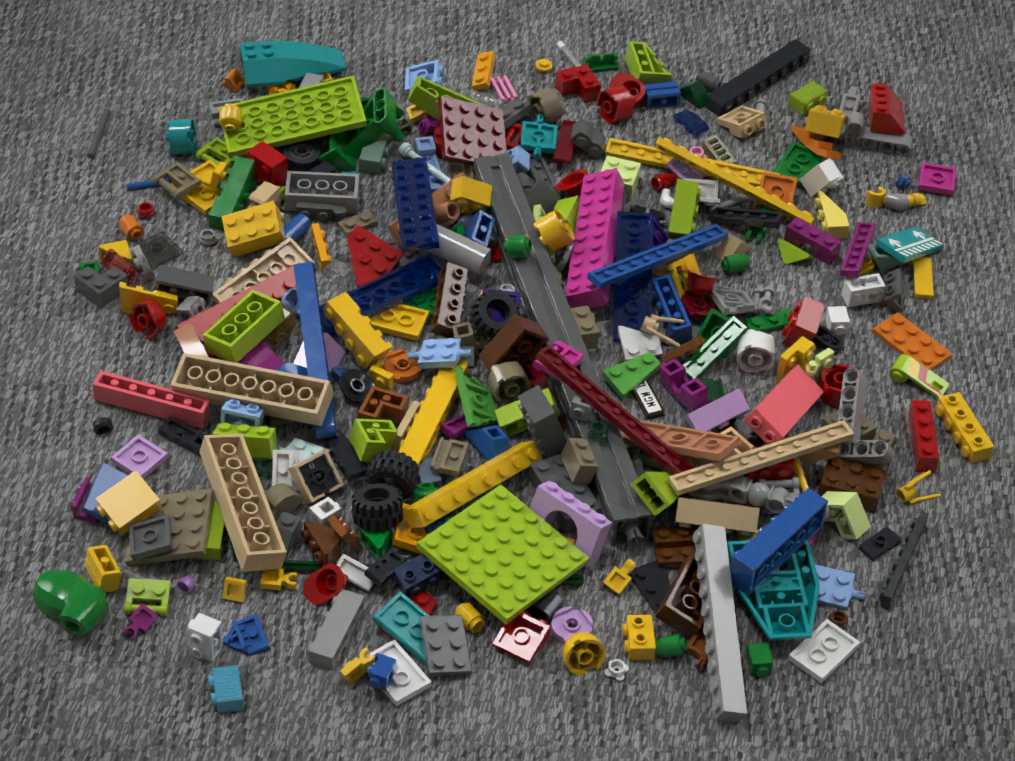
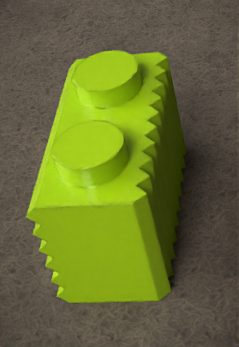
M812 81L789 94L788 106L804 115L811 108L825 104L827 89Z

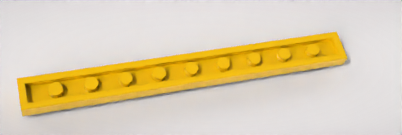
M658 137L655 142L656 149L774 211L783 212L784 216L792 220L797 217L812 226L814 225L815 218L811 213L807 211L802 212L794 204L781 201L782 199L777 195H770L763 188L750 185L748 180L735 177L734 173L729 170L724 171L720 169L714 162L708 163L702 156L698 154L693 155L685 147L674 145L670 139Z
M609 138L605 150V156L617 157L669 169L666 164L673 158L656 149V147ZM704 158L708 163L714 162L724 171H731L735 174V177L748 180L750 185L754 187L760 186L762 173L769 172Z

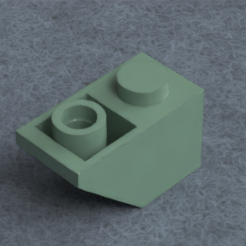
M382 139L362 148L359 158V172L380 175L381 169H385V157L388 158L390 148L387 147V139Z

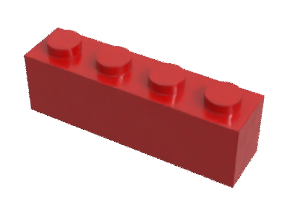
M911 400L908 419L916 472L931 471V473H935L939 454L931 401Z

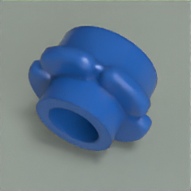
M902 174L897 179L895 184L899 189L901 187L905 189L911 183L909 180L910 176Z

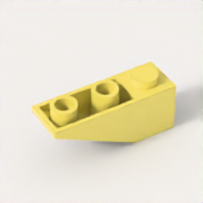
M819 190L817 198L814 199V207L818 208L817 218L821 220V231L836 239L847 238L849 223L846 213Z

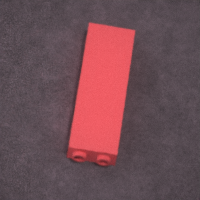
M797 364L750 412L744 421L767 445L780 441L824 391Z

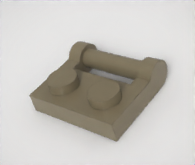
M178 162L153 177V182L165 188L177 201L201 185V180ZM168 178V179L171 180L174 184H176L179 188L176 189L174 186H172L170 183H168L165 179Z

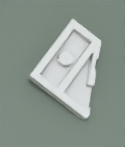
M618 326V334L625 361L650 351L655 357L662 356L658 336Z

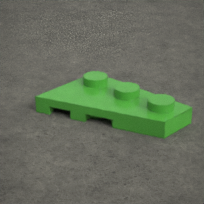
M650 351L603 370L602 376L619 397L624 400L630 391L636 390L643 380H647L657 372L661 363Z

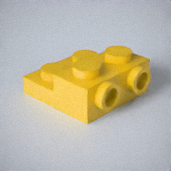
M802 336L780 356L775 382L779 383L797 364L804 371L806 370L809 362L813 361V351L816 349L812 341Z

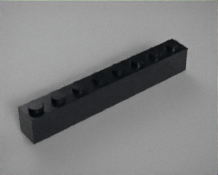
M797 39L791 41L706 96L705 108L720 117L735 107L741 106L746 100H751L754 95L763 92L766 87L774 85L780 78H785L788 73L796 71L799 66L806 64L810 59L811 48Z

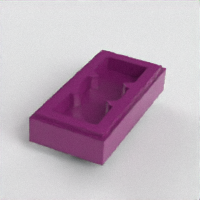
M462 414L441 424L439 431L454 440L465 435L466 431L475 430L479 427L469 428L465 414Z

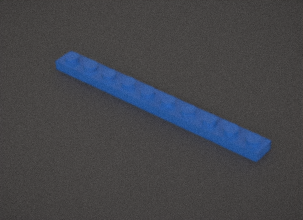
M717 224L591 271L588 273L587 279L601 289L727 240L728 233Z

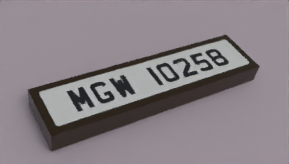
M648 379L643 380L638 385V388L631 392L646 420L664 416L665 411Z

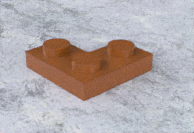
M702 335L662 355L661 358L664 363L673 359L678 361L681 359L680 355L684 353L690 355L701 348L700 344L705 341Z
M332 513L327 518L335 531L356 552L363 548L358 542L361 538L349 527L342 517L338 519Z

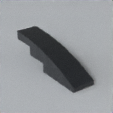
M337 429L336 437L322 439L326 448L330 450V456L334 463L337 462L341 471H345L349 480L366 476L368 468L364 462L360 461L353 445L339 429Z

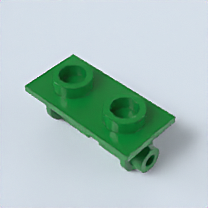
M615 52L603 53L602 58H600V54H588L582 60L583 64H587L591 71L619 68L616 61L618 60V53Z

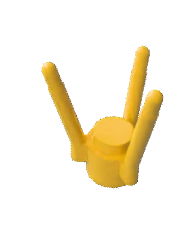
M931 471L922 472L906 485L896 490L897 497L903 503L908 502L910 505L941 497V494L915 498V495H917L915 485L930 475Z

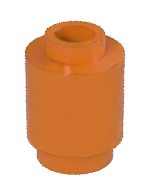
M126 214L119 220V227L129 240H137L142 236L144 230L134 216Z

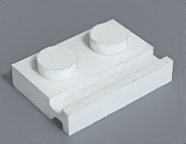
M273 450L272 486L285 483L299 491L288 468L302 461V450Z

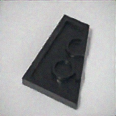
M657 560L634 568L628 575L632 578V582L655 615L671 586L666 566L658 567Z

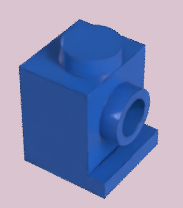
M376 652L375 665L372 664L368 672L370 677L369 685L372 688L387 691L396 673V659Z

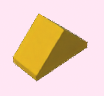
M126 240L99 246L100 260L108 262L110 255L112 257L114 252H116L133 266L132 255Z

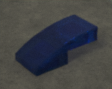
M687 109L673 115L674 121L685 125V130L690 134L697 136L710 130L703 119Z

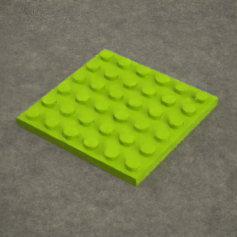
M501 484L418 541L416 548L505 624L557 587L589 561V557Z

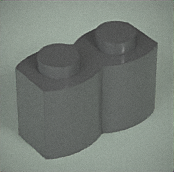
M580 119L573 124L571 140L576 146L583 148L591 157H598L604 153L606 137L602 132L594 129L584 119Z

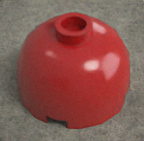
M146 300L138 302L130 308L132 315L129 316V320L135 332L138 333L140 330L144 333L142 328L145 329L151 326L153 332L144 333L147 335L146 339H151L164 330L167 317L164 309L157 302Z

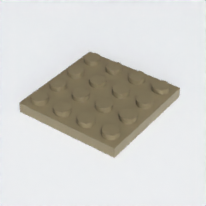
M208 488L158 495L157 497L160 499L162 508L144 521L168 514L171 519L173 550L133 561L130 556V539L128 537L124 562L128 566L205 556L214 501L213 489Z

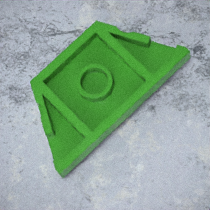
M458 366L454 369L467 426L472 428L495 424L498 419L495 413L496 408L491 390L482 385L475 377L472 376L469 379L463 374L464 368Z

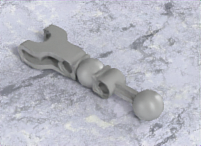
M702 460L699 463L698 467L712 463L713 461ZM737 476L703 487L701 490L697 489L689 492L691 496L706 501L717 498L738 503L743 502V504H746L748 501L754 507L765 506V510H770L776 514L782 513L784 507L787 504L790 505L795 500L789 498L790 494L784 488L772 486L770 489L764 483L756 482L753 484V480H748L743 476ZM828 505L826 508L824 522L828 519L830 515V509Z

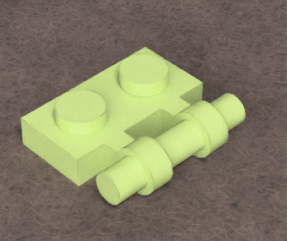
M827 348L816 355L815 360L810 361L809 365L806 366L805 372L817 384L821 383L823 371L826 368H831L834 351Z

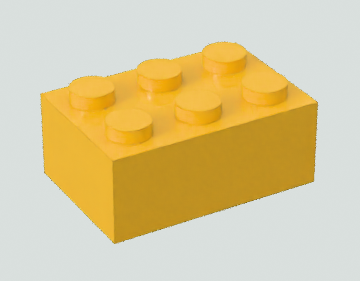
M821 105L811 108L804 131L836 138L842 135L847 114H843V110L833 109L829 111L826 110L827 107Z
M274 201L222 216L227 247L234 257L277 245L286 240L281 213Z

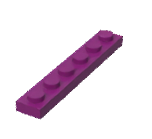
M857 223L840 269V276L849 279L859 278L869 250L868 246L871 244L876 230V223Z

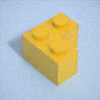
M465 176L452 180L450 200L459 205L461 213L472 214V212L480 211L490 206L492 185Z

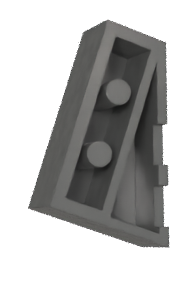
M159 265L153 291L157 290L178 295V303H182L188 296H199L208 305L213 292L215 276Z

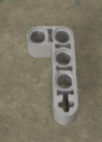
M853 112L849 115L844 139L846 146L850 145L861 149L868 148L879 152L885 151L902 156L910 155L913 141L910 135L870 131L869 127H863L864 116L861 113Z

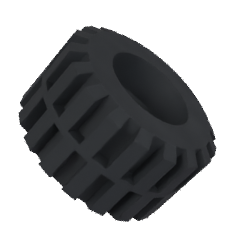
M491 289L489 292L485 291L474 302L469 312V316H471L469 323H473L471 328L473 331L477 330L476 334L478 336L483 335V339L487 340L490 338L491 341L514 314L521 315V311L517 310L520 306L518 303L515 304L514 301L516 299L514 297H509L510 293L506 292L504 294L501 289L497 292L495 289ZM493 308L502 315L503 322H495L490 319L486 309Z
M397 450L379 451L371 459L365 482H367L366 485L375 483L393 485L395 488L400 489L403 500L408 499L414 492L419 476V467L416 461L412 460V457L405 455L406 453H400Z
M369 484L355 490L351 496L353 522L360 528L371 531H383L399 525L404 518L402 492L393 485Z

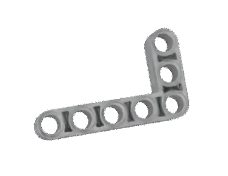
M849 368L843 375L838 422L845 420L854 432V437L851 440L842 442L838 457L860 464L889 463L894 459L895 451L884 440H860L867 379L857 368Z

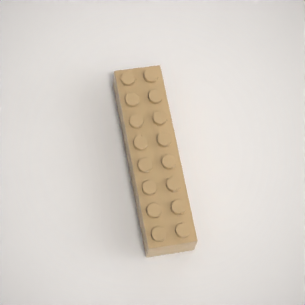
M183 353L170 384L172 390L210 399L211 405L223 407L226 401L235 399L243 405L257 404L259 408L264 409V415L318 426H322L334 394L331 383L328 380Z
M243 434L204 435L199 453L242 572L281 569L287 551Z

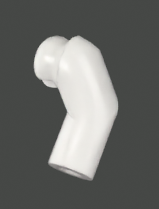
M663 189L660 204L672 210L674 199L670 197L671 192L669 189Z

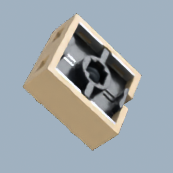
M327 449L319 451L288 468L301 496L304 498L305 504L312 503L325 496L326 493H330L344 485Z

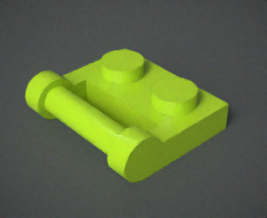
M218 137L199 149L195 156L200 161L207 162L211 160L218 165L219 161L207 155L210 153L227 164L226 171L233 165L232 158H229L226 142Z
M129 578L124 614L131 615L140 606L133 604V601L162 603L161 606H146L154 613L160 614L161 617H167L171 581Z

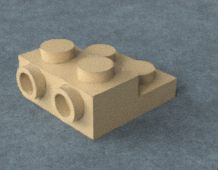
M743 105L717 118L718 125L729 128L730 134L738 138L750 136L753 132L763 129L767 125L765 112Z

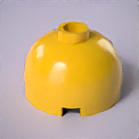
M578 632L566 640L562 655L565 665L573 674L583 675L588 674L584 670L593 668L598 670L605 661L606 651L602 642L595 635L588 632ZM580 664H582V665H587V664H588V666L585 667V668H581V667H580Z

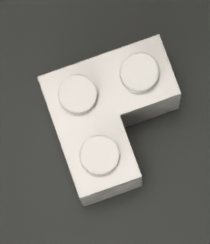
M829 158L815 166L799 180L810 197L818 194L819 190L825 193L828 191L827 188L832 190L839 185L838 181L843 176L833 160Z

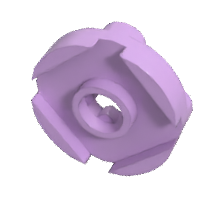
M564 607L553 615L551 632L563 645L570 636L578 632L592 634L593 621L585 610L580 609L578 611L573 610L574 607ZM568 624L576 626L575 628H569Z

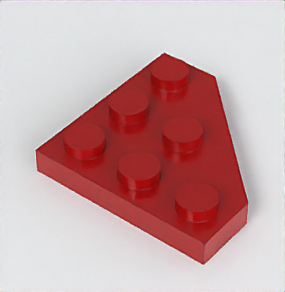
M357 224L347 237L357 288L373 296L403 257V253Z

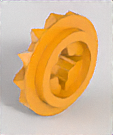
M286 81V84L269 85L268 92L271 95L296 88L295 84H292L291 81Z

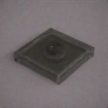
M163 231L132 246L134 247L139 244L152 270L159 268V265H165L184 255V251Z

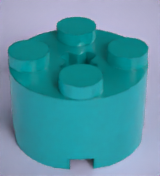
M168 120L166 141L170 142L169 155L195 154L197 141H195L196 128L194 120Z

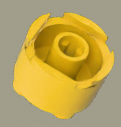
M557 209L533 223L535 229L542 235L540 236L541 242L544 246L548 245L552 253L559 251L575 239L571 227L568 223L564 222V217Z

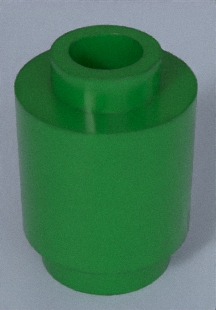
M742 253L724 256L721 261L722 270L726 271L727 274L745 271L750 266L748 256Z
M681 634L660 637L659 640H655L658 657L681 656L687 650V641L685 638H682Z

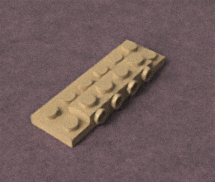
M289 237L274 249L266 250L260 259H254L248 268L240 269L234 278H228L222 287L212 293L211 298L216 304H219L299 262L305 263L313 260Z

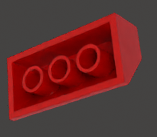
M883 83L871 84L869 95L870 131L904 135L905 126L902 101L888 85Z

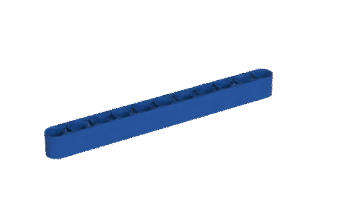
M313 261L295 264L294 273L308 377L330 381ZM333 398L322 426L315 425L318 440L337 436Z

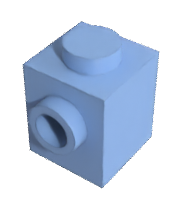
M518 145L505 152V154L509 153L516 174L529 171L530 154Z

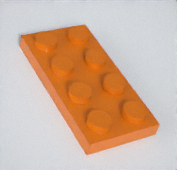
M898 312L872 329V333L900 355H909L931 371L952 358L950 351Z

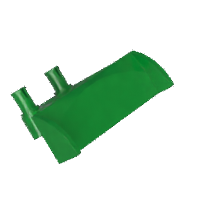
M385 88L376 90L372 97L360 99L367 126L330 134V150L319 156L321 162L326 159L339 171H356V158L361 154L362 148L372 144L382 133L390 134L396 142L403 141L405 134L397 127V119L402 118L404 111L396 104L395 98Z

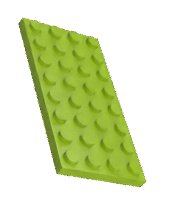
M353 75L233 103L242 110V124L234 131H227L223 128L229 158H232L234 155L247 154V150L261 141L274 148L367 126Z

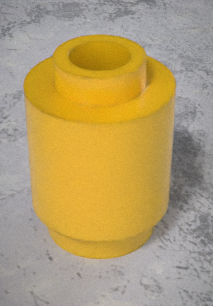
M462 603L456 608L455 615H462L463 625L467 631L477 633L483 628L485 624L483 616L470 603Z

